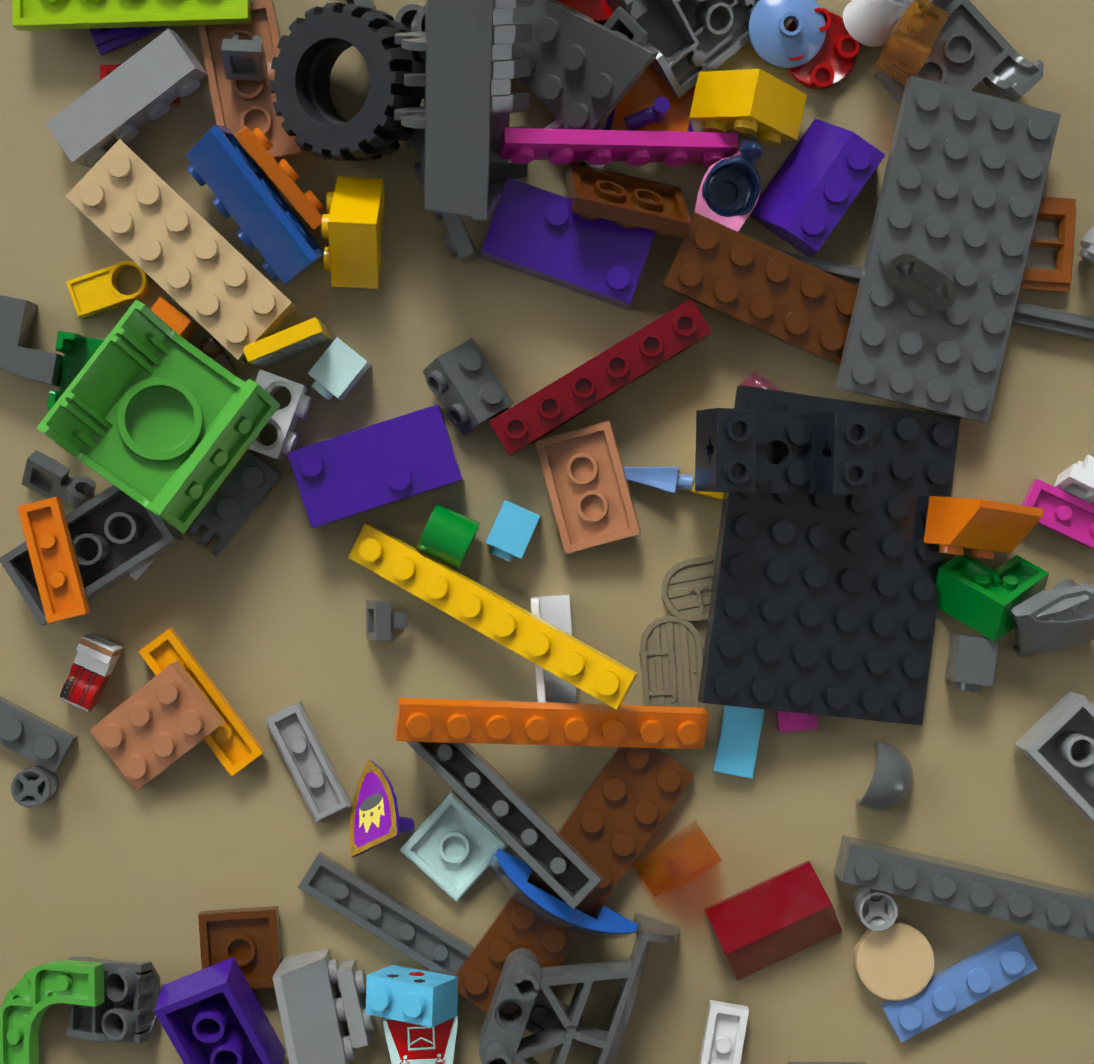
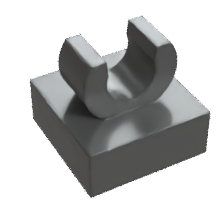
M234 34L231 39H223L221 54L226 80H266L267 65L263 41H261L260 35H255L254 40H240L239 34Z
M366 601V639L392 641L391 628H408V612L391 611V601Z

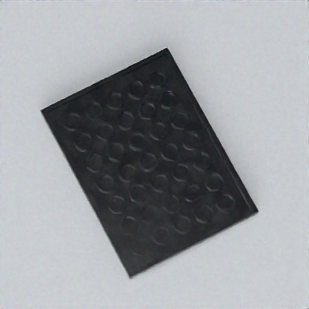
M737 386L735 409H757V412L874 413L872 495L724 492L698 701L706 704L922 725L938 603L935 583L944 553H939L940 545L924 543L929 496L951 497L961 418L751 386ZM775 441L771 442L766 450V456L772 464L779 463L783 457V449Z

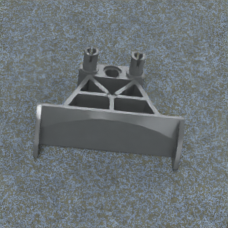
M635 912L633 921L639 925L637 928L638 935L630 958L623 960L540 968L539 959L533 951L526 948L513 950L504 962L479 1034L478 1044L481 1062L483 1064H512V1062L515 1064H539L532 1056L555 1047L550 1064H565L572 1040L576 1039L598 1047L593 1064H613L632 1010L650 941L673 943L678 940L680 928ZM622 978L605 1030L579 1022L593 981ZM577 983L567 1011L553 986ZM540 987L561 1023L522 1038ZM506 1002H515L520 1006L519 1011L511 1016L502 1014L499 1009Z

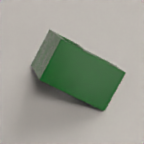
M963 553V555H957L939 567L935 583L938 594L937 608L996 642L1015 628L1014 618L1010 614V609L1045 590L1049 573L1018 555H1015L996 570H993Z

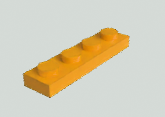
M173 627L138 651L155 675L178 660L224 719L225 723L204 738V740L231 776L265 752Z

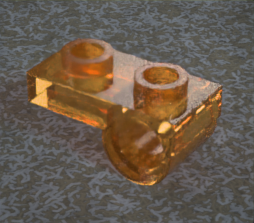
M914 0L901 17L873 67L905 85L907 78L917 76L932 50L933 43L950 14L927 0Z

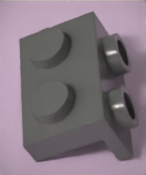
M472 338L440 355L423 370L430 390L438 395L447 409L450 421L459 428L463 435L470 433L480 424L514 404Z

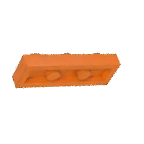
M245 125L234 137L308 225L315 230L322 224L320 212L325 207L311 190L303 194L294 183L299 178L298 174L285 159L278 163L272 157L268 150L273 147V144L258 127L251 131Z
M52 497L17 506L47 624L90 613L61 497Z

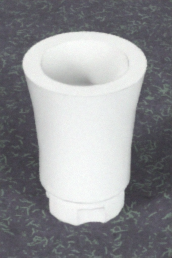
M852 0L843 11L845 28L859 43L872 47L881 46L889 40L896 24L914 0Z

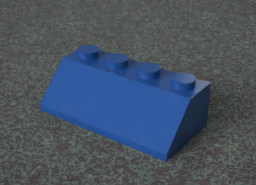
M215 125L185 155L191 163L187 167L189 173L200 186L207 184L216 195L212 199L216 208L226 219L230 216L234 218L241 227L237 234L250 250H253L255 247L265 258V261L261 263L263 268L275 282L281 279L284 284L290 283L324 256V251L228 127Z

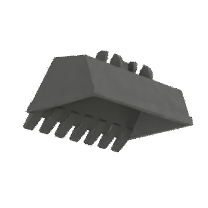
M426 0L425 31L394 34V43L402 44L403 49L425 51V74L404 75V86L425 87L424 107L394 110V120H401V125L424 129L423 194L425 209L472 216V219L487 221L501 196L507 177L519 179L527 176L528 163L516 164L510 160L499 159L498 143L504 128H528V126L509 127L510 113L527 111L530 108V93H511V79L531 75V58H512V44L531 41L533 33L532 23H513V8L532 6L534 0Z

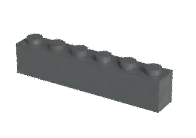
M407 742L572 909L577 908L605 879L469 743Z

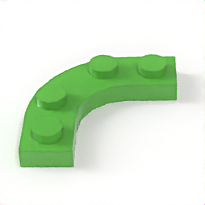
M57 960L35 967L23 974L24 977L17 983L14 989L8 991L1 1005L0 1064H39V1030L41 1019L47 1009L53 1004L65 1003L92 1007L103 1004L104 963Z

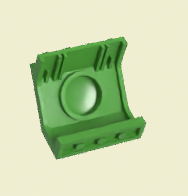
M135 300L40 422L37 429L59 447L184 534L280 407V404L258 383L250 379L245 382L236 377L178 335L145 304Z

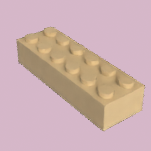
M120 139L65 196L221 345L244 364L248 362L243 351L244 346L275 334L298 309L294 303Z

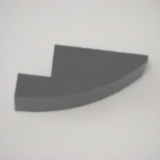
M0 295V368L30 380L59 387L63 356L57 353L30 349L38 305L28 300Z

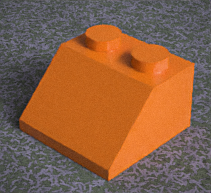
M929 496L924 543L940 545L939 553L963 555L964 548L970 549L969 557L993 559L994 552L1011 554L1043 517L1044 509L984 499Z

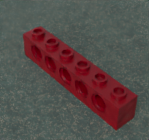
M691 298L493 418L489 423L511 457L707 338L712 331Z

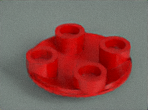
M824 8L814 9L815 13H823L826 22L825 26L819 27V31L826 30L823 45L809 62L796 68H788L786 71L796 82L805 87L826 89L837 85L849 75L855 64L860 44L848 33L840 16ZM792 21L786 30L790 32L796 31V23ZM801 55L799 57L787 58L791 61H798L801 58H803L804 55Z

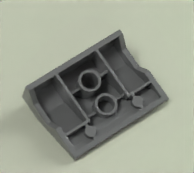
M760 0L605 1L612 14L617 7L621 6L649 34L646 47L648 46L659 52L650 66L674 97L680 98L696 85L699 72L714 71L750 42L748 34L749 18Z

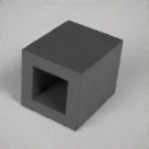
M951 633L945 679L956 682V689L979 692L980 685L993 687L999 640L994 642L987 637Z

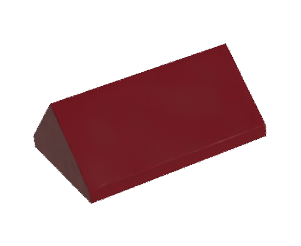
M809 860L704 909L737 980L842 932L834 907Z

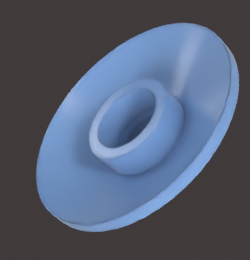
M760 0L754 7L748 23L749 39L754 51L763 61L778 68H796L809 62L821 49L826 35V30L819 31V27L826 25L824 14L821 12L815 13L814 9L820 8L815 0ZM792 19L796 23V31H787L784 27V20ZM804 55L803 58H801L798 61H791L788 59Z

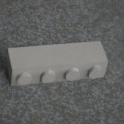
M167 29L45 124L72 163L93 167L119 139L124 143L129 142L139 134L140 130L138 128L148 120H156L165 115L170 109V103L180 96L185 97L195 92L201 85L200 80L208 74L182 36Z

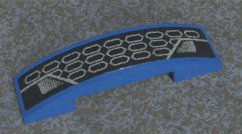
M500 848L492 854L489 860V864L499 880L516 899L538 916L561 928L599 938H622L635 933L639 926L605 906L596 910L592 917L576 908L572 909L567 903L527 882L533 869L527 863Z

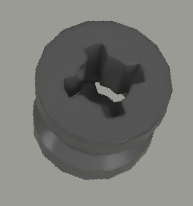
M41 765L31 766L14 777L11 784L12 796L21 806L27 808L37 807L52 799L57 793L59 786L58 777L54 772Z

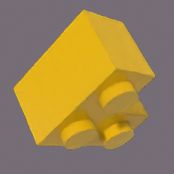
M761 69L699 72L689 118L703 124V130L706 132L726 133L727 130L734 129L741 133L758 136L757 141L759 143L779 146L781 141L798 140L807 94Z
M337 176L334 192L328 191L327 214L322 216V238L329 239V247L324 249V270L331 271L332 287L379 289L382 271L381 233L385 215L384 179Z

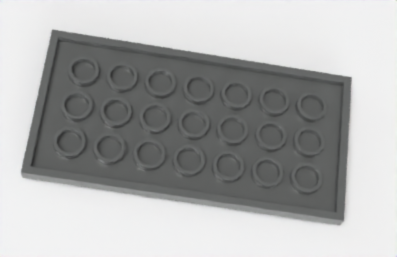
M916 76L907 78L835 388L976 422L988 423L1061 114Z

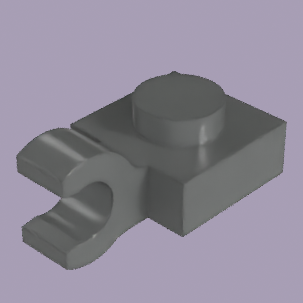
M37 450L27 459L22 485L47 499L61 497L72 507L78 508L84 504L86 498L85 495L79 492L92 497L96 488V483L87 477H69L70 468Z

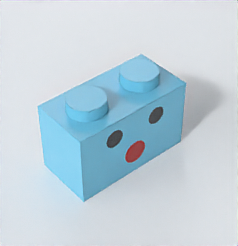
M390 965L367 974L365 1014L431 1028L457 1016L458 977L399 965Z

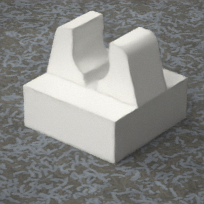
M1088 454L1084 462L1079 460L1076 464L1074 463L1058 475L1054 487L1088 503H1092L1094 501V457Z

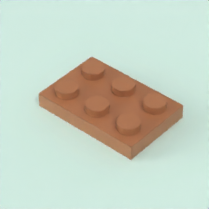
M611 420L535 441L565 554L642 533Z
M176 660L89 731L137 792L225 723V721L178 660Z

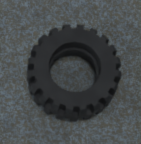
M335 2L326 3L324 7L316 6L307 10L304 14L306 19L297 17L288 28L291 31L290 35H282L277 45L281 49L279 56L273 57L271 69L275 70L274 80H270L271 93L276 94L277 102L273 103L276 115L282 116L285 120L281 123L283 129L288 136H296L295 142L304 151H312L314 156L322 159L360 162L381 159L383 154H392L400 147L398 141H408L414 133V128L401 125V120H394V110L420 107L421 100L425 99V87L404 86L405 74H425V62H419L418 51L406 50L402 48V44L394 43V34L410 31L403 23L395 22L392 15L384 11L374 10L373 8ZM354 46L366 62L369 72V91L360 112L347 122L339 115L333 105L330 95V76L338 57L345 50Z

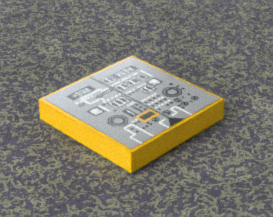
M314 317L246 345L243 351L249 363L264 369L329 342L332 338L327 327Z

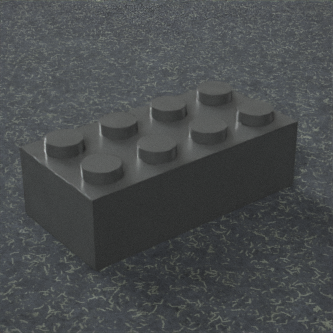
M114 485L66 515L87 602L185 540L179 530L150 512ZM25 541L0 557V563L40 625H47Z

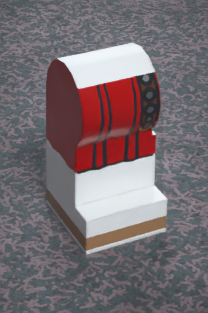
M94 633L82 636L76 649L78 653L71 666V672L62 687L60 700L84 711L91 712L97 704L124 647Z

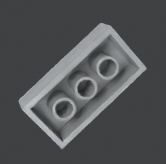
M1069 691L1013 745L1094 828V706L1084 695Z

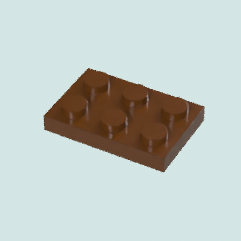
M573 162L568 164L565 179L572 212L588 220L602 218L614 221L624 228L632 229L637 226L651 229L656 234L664 237H672L673 235L687 237L692 223L680 187Z

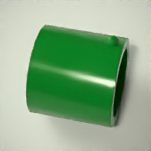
M437 503L423 530L416 549L460 568L480 523Z

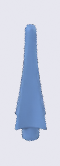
M624 467L628 481L676 495V489L692 490L694 476L680 474L679 467Z

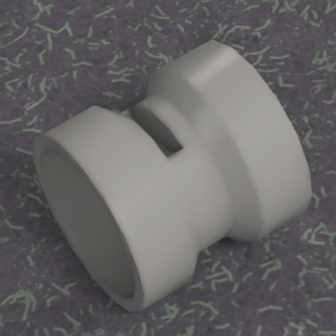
M861 887L853 896V910L869 929L883 931L895 923L898 916V907L894 899L887 892Z

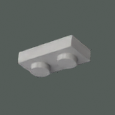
M356 959L340 962L336 974L352 1048L368 1046L372 1032L376 1031L375 1016L365 1014L366 1004L363 994L366 993V974L364 969L358 970Z

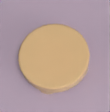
M896 919L890 928L883 931L868 929L854 946L855 967L860 980L870 992L882 999L891 1001L909 999L920 993L932 977L934 953L929 941L916 927L901 919Z

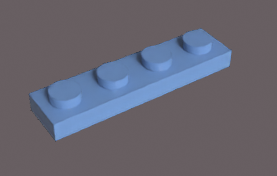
M1015 931L933 975L927 986L917 995L906 1000H887L880 1005L902 1043L1038 968L1020 935Z

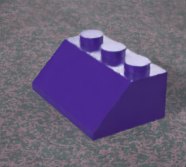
M814 119L761 194L749 216L805 256L813 257L881 163L885 154L852 131Z

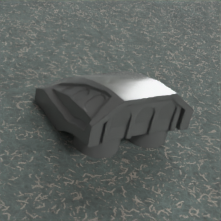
M1072 579L1064 580L1053 587L1052 590H1042L1010 609V614L1014 618L1016 645L1013 646V650L1019 657L1066 649L1094 640V588L1087 581L1077 585Z
M72 957L68 959L104 963V1003L96 1007L70 1004V1027L66 1029L67 1037L95 1042H132L139 1044L150 1039L158 1020L154 1009L160 995V976L152 962H119L93 957Z

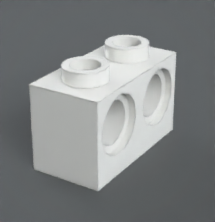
M260 369L255 382L272 397L277 390L287 388L291 393V402L287 407L277 409L266 424H273L278 431L275 443L270 446L263 445L260 441L259 433L248 449L283 461L285 454L295 449L299 434L294 432L299 417L303 419L306 417L312 397L307 395L309 388L305 385Z

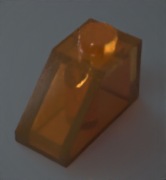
M695 820L633 863V867L654 897H657L691 883L720 863L722 859Z

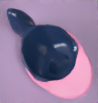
M751 138L743 139L740 143L739 151L733 157L721 159L708 168L698 191L694 213L696 212L737 232L741 229L756 206L761 192V181L754 164V160L760 159L762 154V146H760L758 141Z

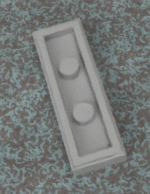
M301 701L264 719L316 823L352 806V802Z

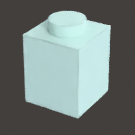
M337 337L307 374L316 380L311 387L330 401L333 396H336L343 401L371 367V364Z

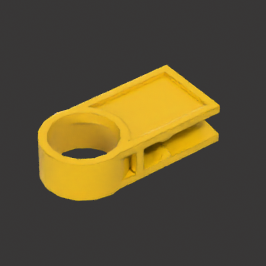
M127 260L66 281L78 317L84 319L142 299L148 293L151 282L150 276L135 262ZM134 267L142 275L141 287L132 295L121 294L116 284L117 276L125 268Z

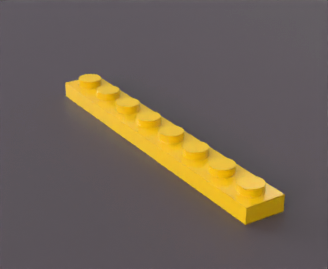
M371 523L364 524L348 556L353 561L616 710L621 707L638 675L637 672Z

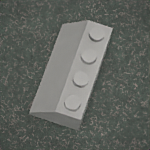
M330 948L284 957L273 975L289 1064H352V1059H356V1048H352L350 1035L347 1036L344 1021L347 1020L342 997L339 998L337 988L338 979L336 971L339 967L338 959L332 960Z

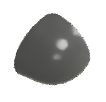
M877 741L878 753L873 777L864 796L860 800L856 799L855 804L872 810H888L895 808L908 797L914 780L913 769L908 758L899 749Z

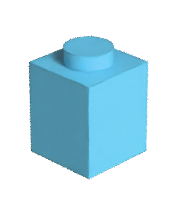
M504 500L486 540L487 544L493 546L490 553L509 562H512L514 556L522 559L540 519V515Z

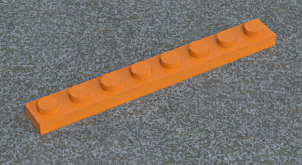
M398 698L394 736L396 741L704 749L709 713L705 707L621 705L616 710L607 704Z

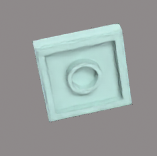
M451 791L402 845L400 851L457 902L490 866L489 860L492 854L498 848L504 851L508 844L470 806Z

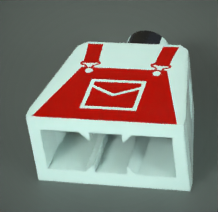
M458 1006L456 1017L432 1028L383 1018V1027L391 1063L453 1064L460 1007Z

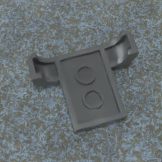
M914 0L929 23L873 75L900 105L906 80L910 76L970 91L983 81L1003 98L1017 101L1043 78L1044 63L1041 60L1037 62L1028 61L1018 54L970 0Z

